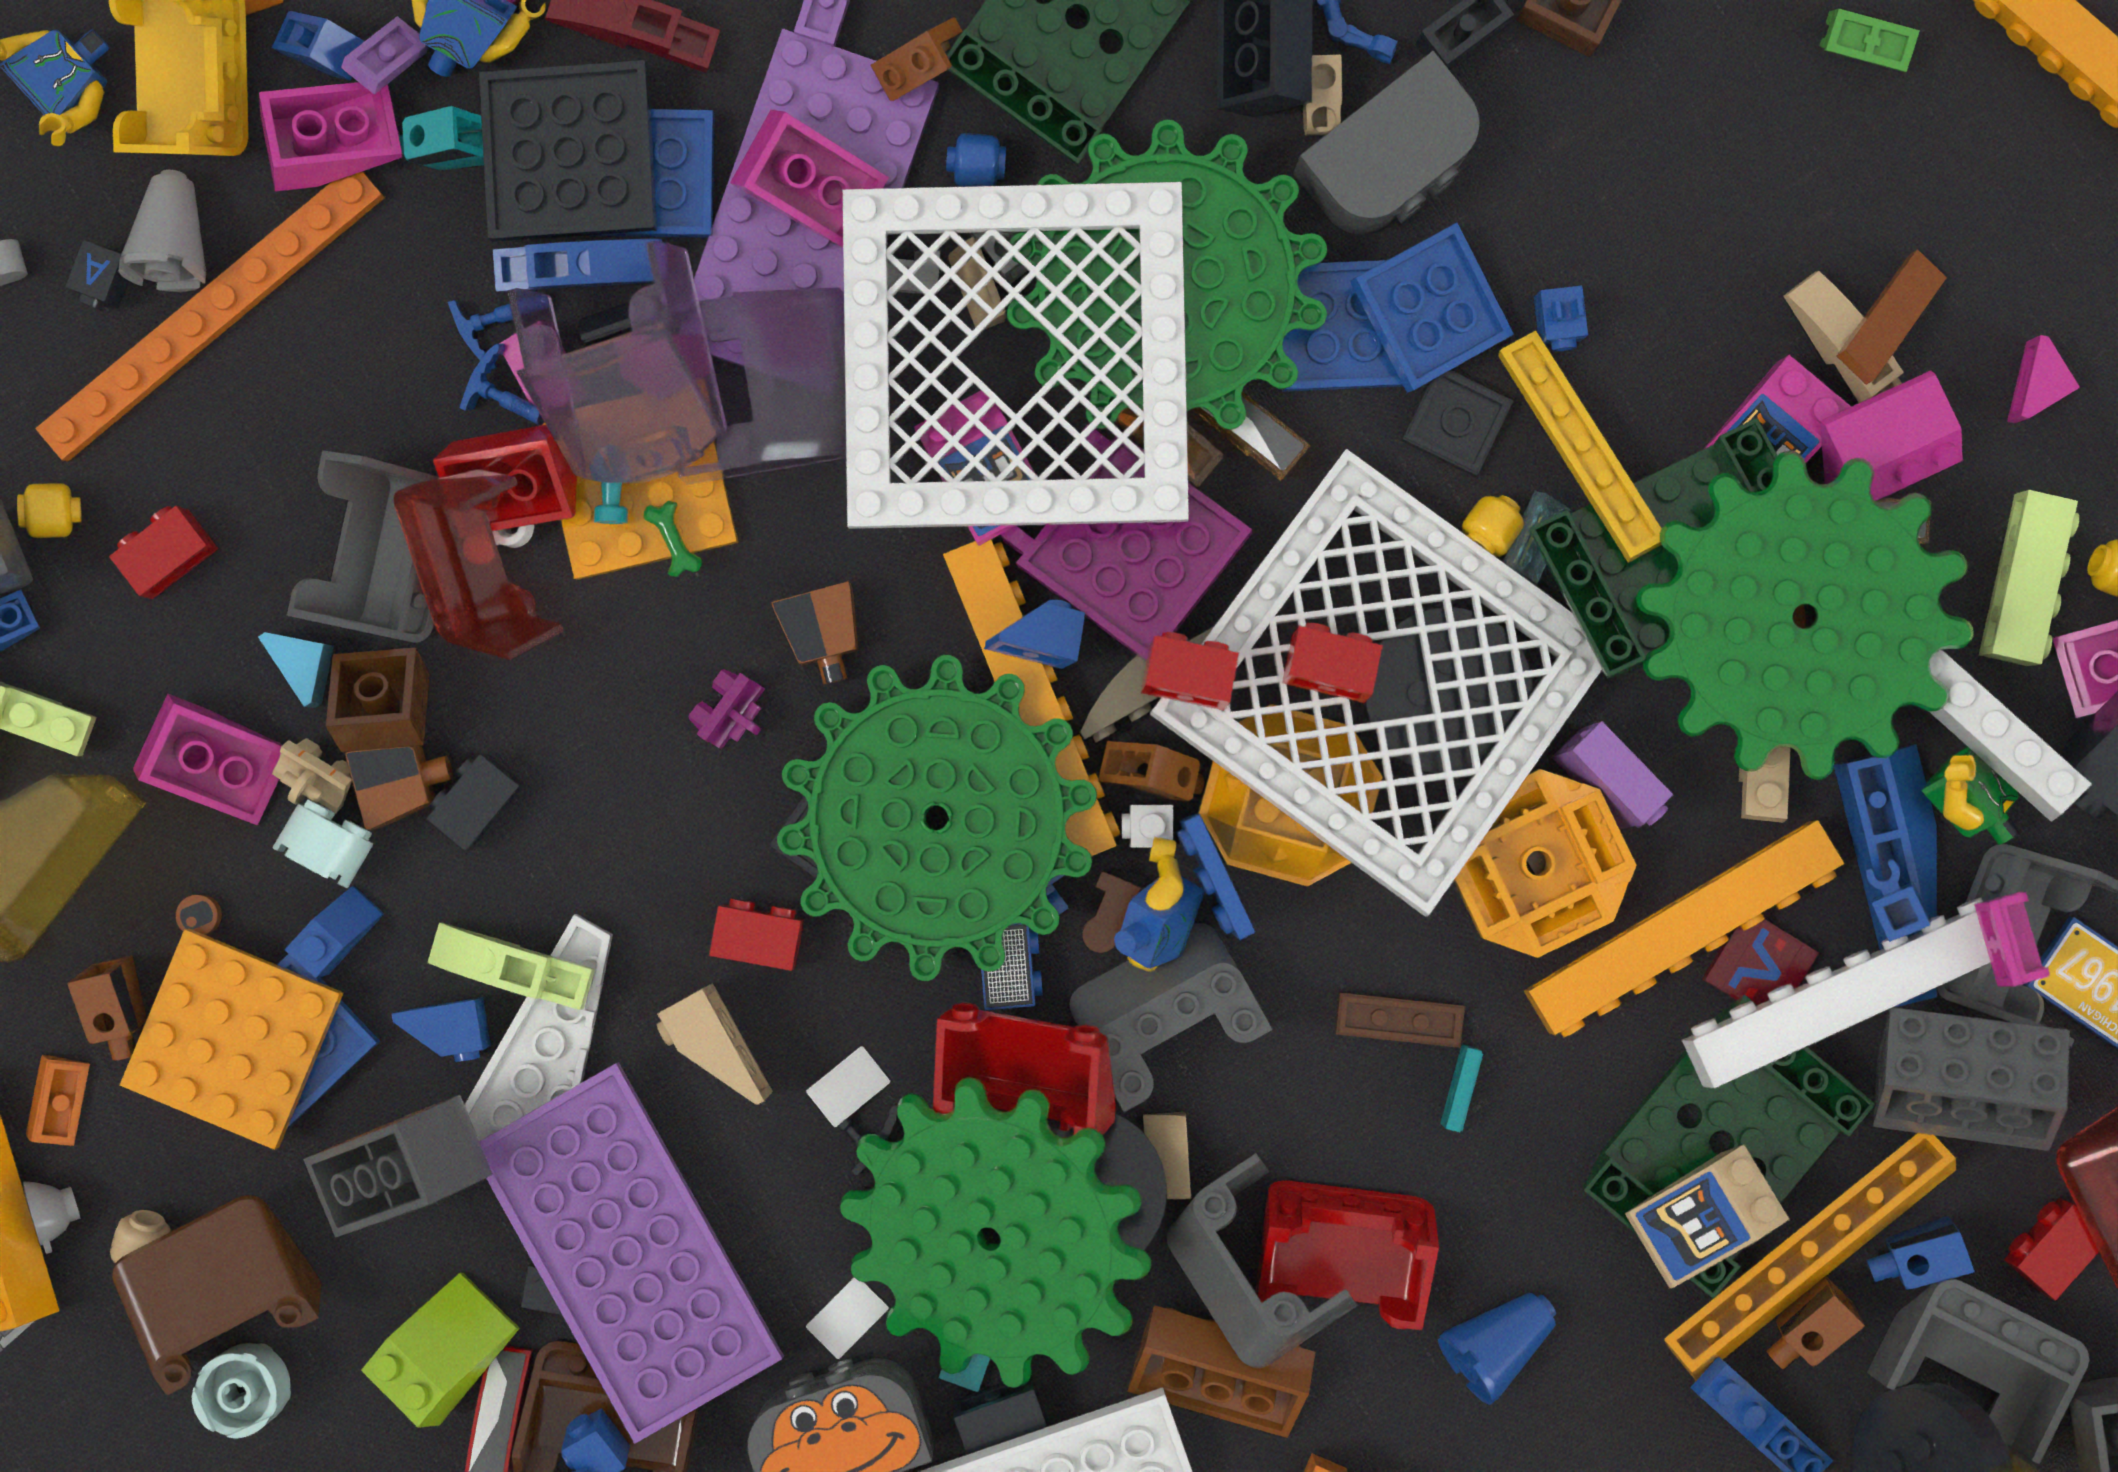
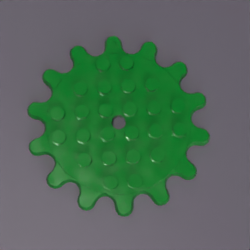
M1162 120L1156 124L1153 129L1150 148L1139 156L1126 154L1121 149L1117 140L1111 135H1097L1090 141L1088 147L1089 157L1093 164L1091 176L1086 181L1077 184L1182 182L1186 413L1193 408L1202 407L1213 414L1216 422L1222 428L1228 430L1236 429L1243 424L1246 418V410L1242 402L1241 393L1243 387L1248 382L1260 379L1277 389H1286L1295 383L1298 377L1297 366L1286 356L1282 345L1287 333L1295 329H1319L1327 318L1325 306L1320 301L1302 294L1297 283L1298 276L1302 270L1320 263L1325 258L1327 253L1326 242L1321 236L1314 233L1297 235L1287 230L1284 226L1283 215L1286 209L1297 199L1299 193L1298 184L1291 176L1278 175L1264 184H1254L1248 181L1242 170L1248 151L1247 144L1238 135L1229 134L1222 137L1215 149L1205 156H1196L1186 149L1183 129L1173 120ZM1049 174L1041 178L1037 185H1072L1074 183L1066 181L1059 175ZM1125 229L1140 243V229ZM1070 230L1044 231L1042 233L1054 245H1057ZM1112 230L1083 231L1099 244ZM1026 233L1015 234L1009 243L1014 246ZM1076 234L1061 251L1078 266L1092 249ZM1118 234L1103 250L1120 265L1135 248ZM1033 236L1019 252L1035 267L1050 250L1036 236ZM1099 255L1083 270L1098 286L1114 271ZM1139 255L1125 271L1141 285ZM1057 256L1041 271L1055 287L1072 272ZM1012 258L1014 262L1021 264L1016 258ZM1119 275L1104 292L1121 307L1136 290ZM1077 276L1062 293L1078 308L1093 291ZM1037 279L1034 290L1027 296H1024V298L1036 309L1051 292ZM1140 296L1126 313L1142 327ZM1098 297L1083 313L1100 328L1115 312ZM1058 298L1041 313L1056 329L1072 314ZM1013 300L1007 309L1009 322L1018 329L1039 328L1045 331L1050 338V350L1037 363L1035 368V377L1038 383L1044 386L1073 354L1017 300ZM1121 317L1105 332L1121 349L1137 333ZM1078 318L1062 335L1079 350L1094 333ZM1141 338L1126 354L1143 369ZM1099 339L1084 355L1101 370L1116 354ZM1121 359L1106 376L1122 391L1137 374ZM1078 360L1063 377L1066 380L1080 379L1088 384L1095 375ZM1100 380L1091 390L1090 402L1102 412L1117 396ZM1143 380L1127 395L1142 410ZM1057 382L1052 388H1055L1061 384ZM1121 401L1106 418L1114 424L1119 414L1129 407ZM1088 409L1086 410L1087 420L1091 423L1096 417ZM1100 423L1096 428L1106 429L1107 427Z
M1785 451L1776 456L1772 468L1773 478L1766 489L1760 492H1751L1745 489L1735 476L1729 473L1718 474L1711 479L1708 485V493L1715 507L1714 517L1709 524L1696 528L1681 521H1670L1662 527L1659 534L1660 542L1677 559V574L1667 583H1649L1642 586L1637 593L1636 602L1639 609L1644 613L1663 618L1668 623L1670 633L1664 645L1648 652L1646 655L1647 659L1643 662V670L1647 676L1654 680L1680 678L1689 685L1691 698L1678 716V725L1685 734L1699 736L1717 724L1728 725L1735 731L1737 746L1734 758L1739 768L1749 772L1757 771L1763 767L1773 749L1780 746H1788L1797 751L1800 756L1803 772L1812 779L1820 780L1829 776L1833 771L1835 749L1841 742L1849 739L1858 740L1865 745L1873 756L1888 758L1899 747V738L1892 724L1893 715L1897 709L1903 705L1911 704L1929 712H1936L1947 704L1949 692L1947 687L1931 673V659L1939 650L1946 648L1960 649L1967 646L1972 640L1973 628L1966 619L1945 613L1940 606L1939 597L1944 587L1958 581L1965 575L1967 561L1957 551L1948 550L1940 553H1930L1920 546L1918 532L1921 526L1928 520L1932 511L1931 503L1924 495L1917 493L1908 494L1892 506L1880 505L1873 499L1871 484L1874 470L1869 461L1863 458L1850 459L1844 463L1838 477L1828 484H1818L1809 478L1804 458L1795 451ZM1801 604H1810L1816 611L1817 619L1808 628L1802 629L1797 627L1792 618L1794 610Z
M942 655L933 662L928 683L919 689L905 687L900 682L896 671L890 666H876L868 674L867 683L871 693V700L864 711L852 714L836 703L830 702L820 705L815 711V725L827 740V749L822 758L810 762L794 759L789 761L782 770V778L785 785L805 796L808 802V812L802 821L784 826L777 836L778 846L787 855L809 856L814 860L818 869L816 880L802 893L801 906L811 916H822L833 909H842L848 912L854 922L853 932L848 941V951L855 960L869 961L877 955L880 948L886 943L899 942L908 950L912 975L921 981H930L937 977L940 973L944 954L953 947L967 949L972 954L977 966L983 971H996L1005 962L1006 955L1002 944V935L1009 925L1022 923L1037 934L1042 935L1052 933L1059 925V913L1046 896V888L1050 880L1058 875L1081 877L1087 874L1092 867L1091 854L1084 847L1076 845L1068 839L1065 826L1071 815L1089 810L1094 806L1097 800L1096 789L1092 783L1086 780L1071 781L1064 779L1057 772L1055 765L1056 757L1060 751L1071 743L1073 730L1067 721L1060 718H1053L1039 726H1029L1024 723L1019 715V704L1025 693V685L1018 676L1013 674L1000 676L987 692L975 694L964 686L962 665L957 658L951 655ZM937 805L943 807L949 817L946 826L941 830L932 829L926 821L929 809Z
M970 1077L964 1078L957 1083L955 1088V1108L951 1112L946 1114L937 1113L929 1107L921 1096L910 1093L902 1097L897 1105V1115L905 1133L902 1140L889 1142L876 1134H867L858 1141L857 1157L872 1172L875 1186L868 1191H848L842 1197L840 1210L843 1217L847 1220L856 1222L866 1228L870 1233L872 1245L869 1249L863 1250L854 1256L851 1263V1273L858 1281L882 1282L892 1290L896 1303L887 1314L886 1326L889 1332L895 1336L908 1335L916 1328H925L932 1332L938 1338L941 1345L940 1366L949 1374L964 1371L975 1354L985 1355L992 1359L999 1369L1004 1384L1012 1388L1023 1386L1029 1381L1031 1377V1359L1036 1354L1050 1357L1067 1374L1080 1373L1089 1364V1354L1082 1342L1084 1329L1093 1327L1111 1336L1125 1334L1131 1328L1132 1316L1130 1311L1115 1298L1113 1285L1118 1279L1135 1280L1143 1278L1149 1273L1151 1268L1149 1255L1140 1248L1124 1243L1118 1233L1120 1220L1135 1214L1140 1209L1142 1203L1141 1195L1131 1185L1120 1184L1110 1186L1102 1183L1097 1178L1094 1172V1164L1105 1149V1141L1101 1133L1096 1129L1083 1128L1068 1138L1055 1135L1047 1123L1049 1102L1042 1092L1034 1089L1027 1090L1021 1094L1013 1110L1001 1112L990 1105L983 1084L979 1080ZM983 1228H992L998 1232L1001 1243H990L987 1245V1240L983 1235Z

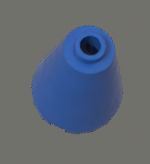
M1529 1292L1445 1330L1439 1336L1438 1344L1454 1372L1458 1374L1461 1371L1470 1381L1466 1384L1468 1389L1482 1402L1490 1405L1500 1398L1554 1329L1556 1323L1553 1317L1556 1315V1310L1545 1296L1540 1294L1536 1297Z

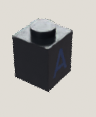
M83 240L65 287L78 293L77 301L87 306L102 310L105 303L119 308L129 282L118 271L121 254Z

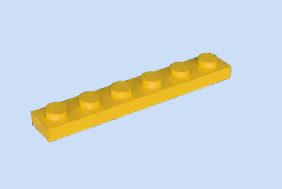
M1537 331L1502 348L1499 351V358L1627 562L1629 563L1662 545L1659 537L1660 525Z

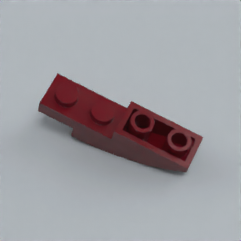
M551 0L545 20L615 46L625 49L626 45H630L704 73L708 70L720 32L716 28L681 16L682 10L653 0Z

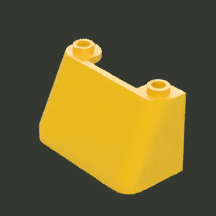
M109 0V7L113 17L121 24L134 26L137 111H123L114 121L113 151L150 154L240 155L248 144L246 9L244 0Z

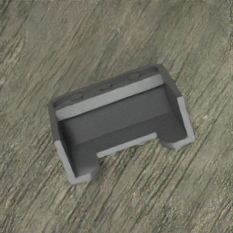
M322 450L317 475L319 486L327 495L348 500L331 582L314 578H306L298 582L291 594L287 616L413 643L425 640L433 629L455 528V520L439 477L364 456Z
M1193 923L1181 957L1159 965L1152 972H1146L1133 966L1127 959L1077 987L1070 998V1011L1077 1026H1095L1099 1028L1100 1033L1108 1038L1115 1097L1124 1112L1145 1101L1153 1090V1077L1141 1054L1215 1013L1226 1034L1232 1040L1240 1043L1251 1042L1272 1030L1218 933L1205 923Z
M1951 1278L1929 1285L1895 1315L1867 1373L1894 1391L1896 1386L1906 1385L1913 1380L1926 1356L1994 1390L1997 1394L1987 1414L1996 1425L2004 1442L2030 1460L2040 1464L2089 1364V1354L2086 1347L2077 1339L1956 1278Z

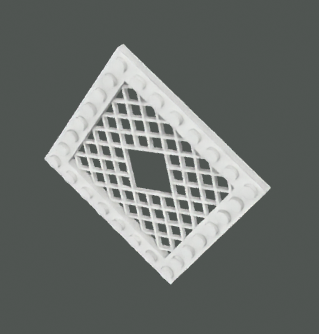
M1182 182L843 190L847 526L849 529L1188 522ZM1125 229H1140V243ZM1070 230L1057 245H1054L1041 232ZM1083 230L1112 231L1097 244ZM1028 231L1014 246L999 233ZM985 232L972 247L956 234ZM943 233L930 248L914 235ZM887 234H901L887 248ZM1076 234L1092 249L1078 266L1061 251ZM1118 234L1135 248L1120 265L1103 250ZM1033 236H1036L1050 250L1035 267L1019 252ZM991 237L995 238L1008 251L993 268L977 254V251ZM949 238L954 240L966 252L951 268L934 254ZM907 239L924 253L909 269L892 255ZM1097 255L1114 270L1100 286L1083 272ZM1139 255L1141 285L1125 271ZM1055 256L1072 271L1057 287L1041 273L1043 268ZM1013 257L1029 271L1015 288L998 274ZM971 258L987 272L972 289L956 275ZM928 259L945 273L930 290L914 276ZM887 260L903 274L889 290ZM1119 275L1136 290L1121 307L1104 292ZM1077 276L1093 291L1078 308L1062 293ZM1035 277L1051 292L1036 309L1019 294ZM950 279L967 294L952 310L935 296ZM992 279L996 280L1009 293L994 309L977 295ZM908 280L924 294L910 311H907L893 297ZM1140 296L1142 327L1126 313ZM1098 297L1115 312L1100 328L1083 313ZM1056 298L1072 312L1071 316L1058 329L1041 315ZM1013 299L1017 300L1073 354L1065 365L1017 414L957 358ZM971 300L988 314L973 331L957 317L959 312ZM929 301L946 315L931 332L914 317ZM888 302L904 316L889 332ZM1120 317L1137 332L1122 349L1105 334ZM1078 318L1094 333L1079 350L1062 335ZM951 321L967 335L952 353L936 338ZM908 322L925 336L910 353L894 339ZM1141 338L1143 369L1126 354ZM1099 339L1116 354L1101 370L1084 355ZM930 342L947 357L931 374L915 360ZM889 344L904 357L902 362L890 374ZM1121 359L1137 374L1122 391L1106 376ZM1078 360L1095 375L1080 392L1063 377ZM951 363L968 377L953 394L936 380ZM909 364L926 378L911 395L894 381ZM1100 380L1117 396L1102 412L1085 398ZM1142 380L1143 411L1127 396ZM1057 382L1062 384L1074 396L1060 413L1054 410L1042 398ZM973 383L990 398L975 415L958 401ZM931 384L948 399L932 416L915 401ZM889 385L905 400L891 416ZM1121 401L1138 416L1123 433L1106 418ZM1079 402L1096 417L1081 434L1064 419ZM1037 403L1054 418L1038 435L1022 420ZM994 404L1011 418L996 436L979 421ZM952 405L969 419L954 436L937 422ZM910 406L926 420L911 438L895 423ZM1143 422L1144 453L1128 439ZM1100 423L1105 425L1118 438L1103 454L1086 440ZM1016 424L1033 439L1018 456L1001 442ZM1058 424L1075 438L1060 456L1043 440ZM974 425L990 440L975 457L958 442ZM932 426L948 441L933 458L916 443ZM890 427L906 442L891 458ZM1122 443L1139 458L1124 475L1107 460ZM1080 444L1097 459L1082 476L1065 461ZM1037 445L1055 460L1039 477L1022 462ZM995 446L1012 461L997 478L980 463ZM953 447L970 462L954 479L938 464ZM910 448L915 450L927 462L912 479L895 465ZM1103 465L1117 479L1088 478ZM1144 465L1145 478H1131ZM1017 466L1031 479L1004 481ZM1059 466L1074 478L1069 480H1046ZM932 468L947 481L919 483ZM974 468H977L989 480L961 482ZM890 469L905 483H891Z
M1346 449L1201 644L1204 645L1205 641H1217L1229 645V651L1239 652L1237 667L1244 659L1248 680L1234 682L1233 689L1249 687L1253 709L1231 712L1230 705L1228 704L1226 709L1221 711L1161 698L1150 715L1426 917L1432 912L1602 668L1572 612ZM1353 510L1361 515V517L1348 518ZM1370 523L1373 544L1352 547L1348 526ZM1341 527L1344 548L1323 551ZM1378 528L1396 541L1381 543ZM1404 548L1407 569L1386 572L1382 551ZM1375 552L1378 573L1357 576L1353 555ZM1412 553L1430 566L1415 568ZM1346 556L1349 577L1328 580L1324 558ZM1317 560L1320 581L1300 583ZM1438 573L1441 594L1420 597L1416 575ZM1409 576L1412 598L1391 601L1387 579ZM1446 578L1464 591L1449 593ZM1380 580L1383 602L1362 605L1358 583ZM1351 584L1354 606L1333 608L1329 587ZM1322 588L1325 610L1304 612L1300 591ZM1293 592L1296 614L1275 616ZM1471 597L1475 619L1454 622L1451 600ZM1443 601L1446 623L1425 626L1422 604ZM1481 603L1499 616L1483 618ZM1414 605L1418 627L1396 630L1393 608ZM1385 609L1389 631L1367 634L1364 612ZM1356 613L1359 634L1367 635L1372 640L1419 634L1433 714L1353 725L1349 699L1336 697L1319 700L1318 692L1310 690L1311 701L1290 704L1287 685L1282 683L1284 668L1281 653L1289 652L1290 644L1279 645L1276 624L1298 621V626L1305 627V620L1327 617L1328 627L1331 629L1330 633L1337 634L1334 616ZM1505 622L1509 644L1488 646L1485 625ZM1269 625L1272 647L1251 649ZM1477 626L1481 648L1459 650L1456 629ZM1515 628L1532 639V641L1517 643ZM1448 630L1452 652L1430 654L1427 633ZM1540 647L1543 669L1523 671L1519 650ZM1511 651L1515 673L1494 675L1490 654ZM1549 653L1556 657L1552 665ZM1274 654L1277 676L1255 679L1252 657ZM1482 655L1486 677L1465 679L1461 658ZM1453 659L1457 681L1436 683L1432 662ZM1543 676L1531 695L1527 697L1524 679ZM1516 680L1520 702L1499 705L1495 683ZM1279 683L1282 705L1260 708L1257 686ZM1487 684L1491 706L1470 709L1466 687ZM1458 688L1462 710L1441 713L1437 691ZM1342 704L1346 726L1324 729L1320 707ZM1313 708L1316 730L1295 733L1291 711ZM1520 709L1504 731L1501 712ZM1283 712L1287 734L1265 737L1262 715ZM1493 713L1497 735L1475 738L1472 716ZM1254 716L1257 736L1234 719ZM1464 717L1468 739L1446 742L1443 720ZM1435 721L1438 743L1417 746L1413 724ZM1406 725L1409 747L1388 750L1384 728ZM1376 729L1380 751L1358 754L1355 732ZM1347 733L1351 756L1329 759L1325 736ZM1318 737L1322 760L1300 763L1296 740ZM1289 742L1292 762L1268 744ZM1497 742L1480 765L1477 745ZM1469 746L1473 768L1452 771L1448 749ZM1440 750L1444 773L1422 776L1419 753ZM1411 754L1415 777L1393 780L1389 757ZM1382 758L1385 781L1364 784L1360 761ZM1352 763L1356 785L1334 788L1331 766ZM1323 767L1326 787L1303 770ZM1472 776L1458 798H1456L1453 778ZM1445 780L1449 802L1428 805L1424 782ZM1416 784L1420 806L1398 809L1395 787ZM1387 788L1391 810L1369 813L1365 791ZM1357 792L1361 812L1337 795ZM1449 809L1436 829L1432 831L1429 812ZM1421 813L1425 836L1404 839L1400 816ZM1392 817L1395 837L1371 820ZM1425 843L1418 854L1407 847V845Z

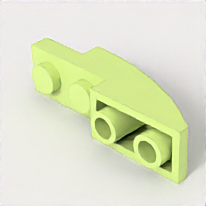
M0 682V729L75 756H83L97 717L64 706L58 701Z
M442 922L438 925L427 962L494 987L534 999H544L578 1010H583L595 972V969L525 949L514 943Z

